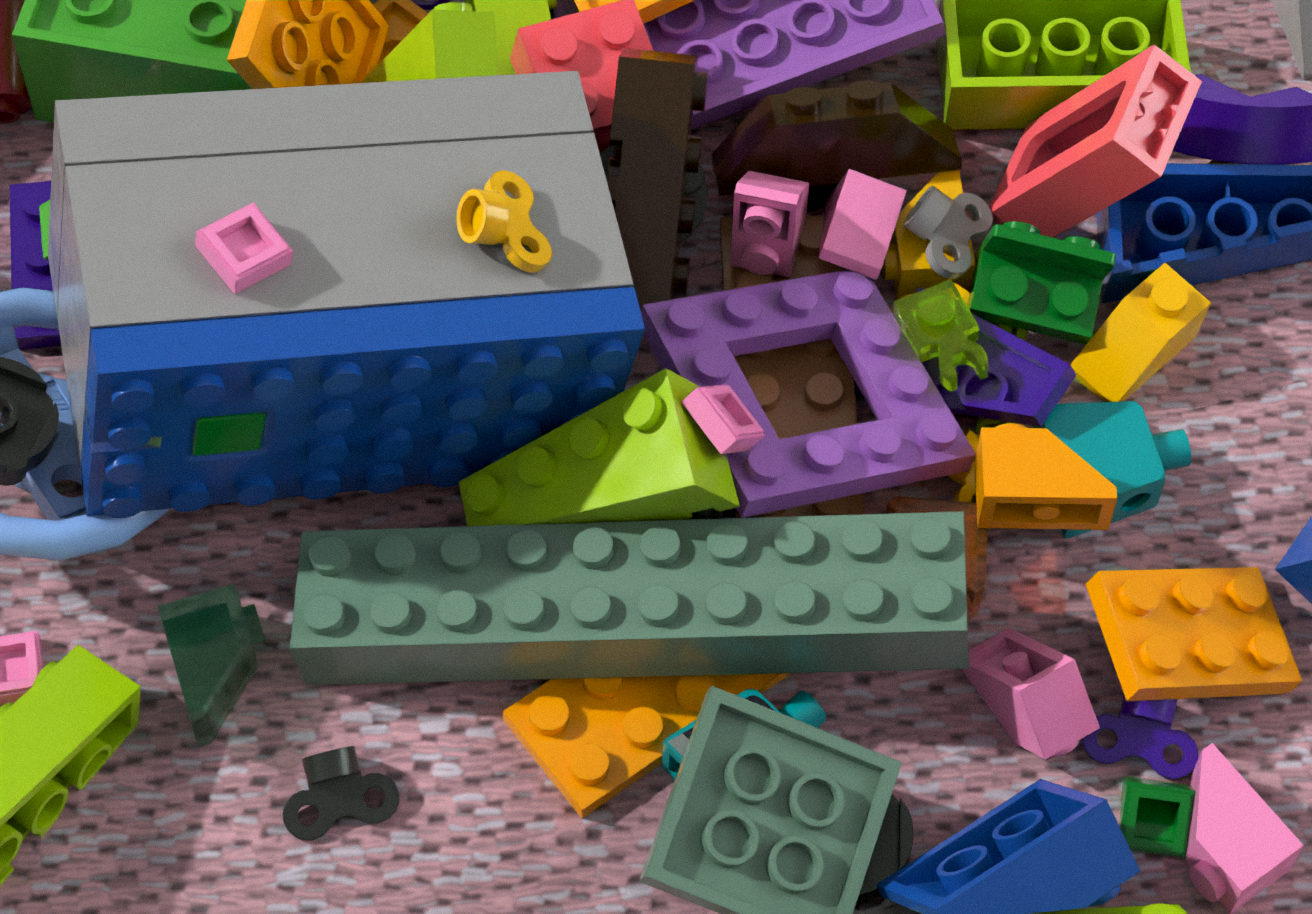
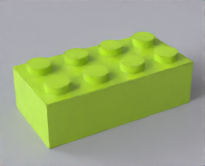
M1181 0L940 1L939 13L944 22L946 35L936 39L943 122L952 130L1025 129L1026 125L1154 44L1191 72Z

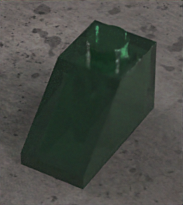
M235 584L157 606L198 747L213 742L258 669L253 645L265 642L255 604L242 607Z

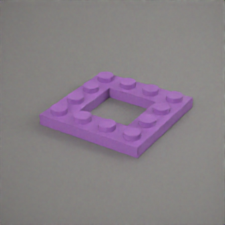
M843 270L655 302L642 306L641 314L645 326L644 336L661 368H667L700 387L729 385L764 430L765 437L749 451L727 454L740 505L736 509L741 518L967 472L976 457V453L870 277L851 270ZM831 339L877 420L779 439L734 356Z

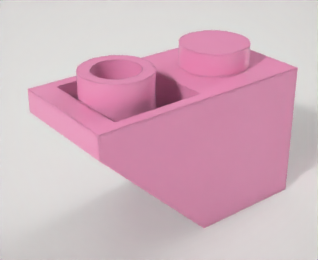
M748 171L737 182L734 191L731 266L745 268L758 275L775 274L791 278L806 221L809 193L808 182Z

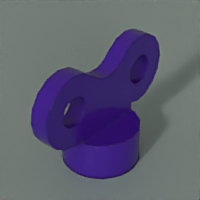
M1123 695L1119 717L1113 714L1096 716L1100 728L1082 738L1085 752L1097 762L1112 764L1126 757H1140L1158 775L1167 779H1179L1187 776L1195 768L1198 761V748L1195 741L1189 734L1181 730H1172L1178 699L1126 701L1125 695ZM1109 729L1116 734L1117 743L1113 748L1105 749L1098 744L1097 735L1101 730ZM1174 744L1182 750L1183 757L1179 763L1170 764L1164 760L1163 750L1167 745Z

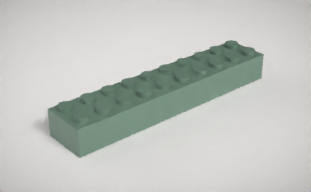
M964 511L302 531L290 650L306 685L969 669Z

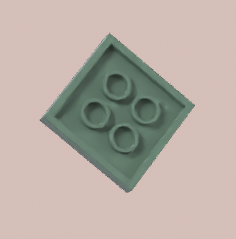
M711 686L703 699L639 882L719 914H853L902 762Z

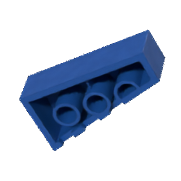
M1167 163L1160 178L1096 213L1098 243L1101 245L1100 249L1116 254L1114 268L1103 279L1101 304L1122 300L1163 263L1168 264L1190 285H1197L1312 260V165Z

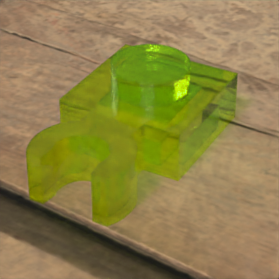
M951 279L894 301V317L920 362L922 363L938 356L939 379L948 391L952 392L958 389L957 372L955 370V367L965 364L973 367L981 380L988 377L987 354L983 347L975 342L979 340V325Z

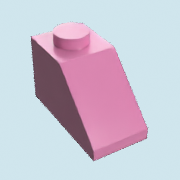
M1011 628L1005 629L968 650L969 669L961 670L1015 744L1046 760L1049 757L1061 756L1077 747L1080 739L1100 728L1075 659Z
M1211 743L1202 750L1191 775V787L1195 790L1185 863L1190 868L1188 871L1189 877L1196 890L1209 902L1214 903L1218 900L1227 912L1232 914L1291 870L1304 845L1216 746Z

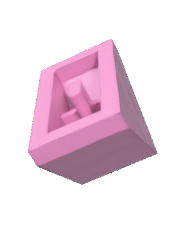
M848 169L830 193L825 204L818 258L877 280L907 190Z

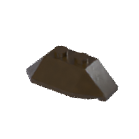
M869 80L856 81L847 87L819 90L811 87H797L789 90L787 93L763 96L711 154L719 196L733 195L737 182L748 171L808 182L809 186L839 183L848 169L875 179L962 170V158L952 129L891 82L877 83Z

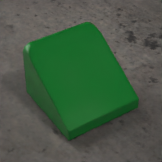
M1123 776L1119 827L1130 850L1186 858L1195 790L1188 784Z

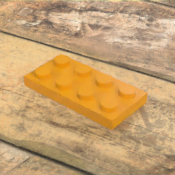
M791 673L550 679L503 711V721L578 815L584 818L662 763L663 741L697 719L705 694L711 686L734 695H738L746 689H755L762 694Z

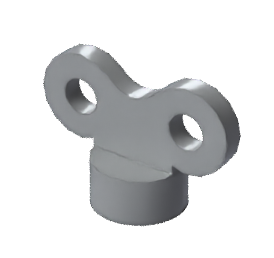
M932 185L914 205L903 226L922 240H930L925 251L930 267L944 278L955 279L961 277L971 266L972 257L969 249V239L981 237L992 226L993 216L988 204L977 195L962 193L952 200ZM965 210L973 214L975 221L967 217ZM943 250L948 251L953 256L954 261L947 259Z

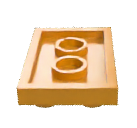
M1259 567L1098 571L1085 584L1126 701L1283 694L1291 692L1303 682Z

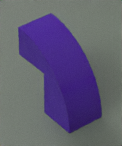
M1203 74L1195 75L1202 83L1173 151L1209 160L1239 164L1286 165L1312 162L1311 93L1298 87L1250 97Z

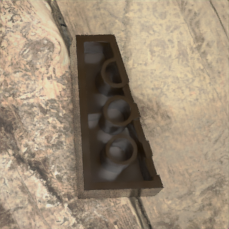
M624 48L618 59L610 145H614L613 157L609 158L606 180L629 264L633 287H635L641 311L644 304L675 299V294L686 295L690 258L679 257L681 234L692 235L696 197L685 196L687 172H699L702 136L691 135L693 110L705 111L708 74L697 73V55Z

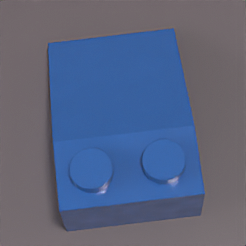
M1039 779L879 882L876 886L882 897L921 914H1032L1081 909L1106 903L1120 892V885L1139 873L1140 869L1107 799Z

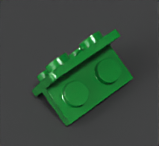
M1010 221L1003 225L996 224L974 253L976 266L966 311L983 320L1086 345L1093 335L1103 279L1114 268L1116 254L1101 250V245L1092 239L1077 236L1066 237L1064 240L1040 235V230L1037 227L1024 222Z

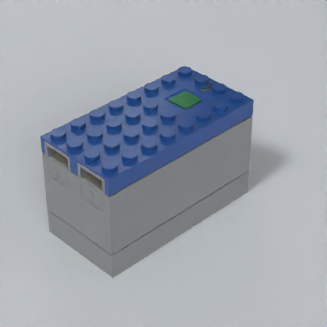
M564 71L55 100L48 260L87 516L105 514L112 518H127L141 511L173 508L180 512H192L213 504L239 502L243 505L255 506L276 498L304 496L308 499L317 500L331 497L339 492L369 490L373 493H388L402 486L433 484L437 487H451L458 485V482L623 392L645 332V326L635 287H633L629 264L595 134L593 133L594 130L579 72ZM506 170L517 174L528 183L533 192L534 202L529 210V218L535 228L547 238L552 249V257L549 263L539 272L530 273L514 266L507 259L502 243H497L496 245L466 243L458 233L457 210L462 196L470 189L484 190L488 179L497 171ZM504 190L509 197L514 198L510 192ZM254 202L292 248V264L234 294L196 248V231ZM522 244L525 250L532 253L528 246Z

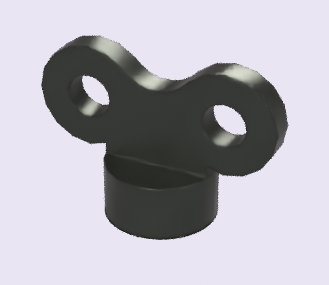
M355 746L322 752L302 759L309 790H301L287 800L283 809V822L287 830L294 837L301 840H315L323 836L336 820L345 816H352L370 824L381 823L388 820L396 812L399 804V791L395 782L386 775L368 773L362 777ZM377 788L383 792L385 800L381 807L373 809L365 804L364 795L367 790ZM305 805H312L318 810V820L312 825H304L298 819L299 809Z

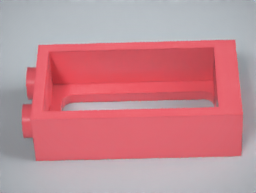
M1154 44L1027 124L990 203L989 208L992 211L993 222L999 225L1010 221L1028 223L1037 227L1040 230V235L1054 238L1160 178L1202 81Z

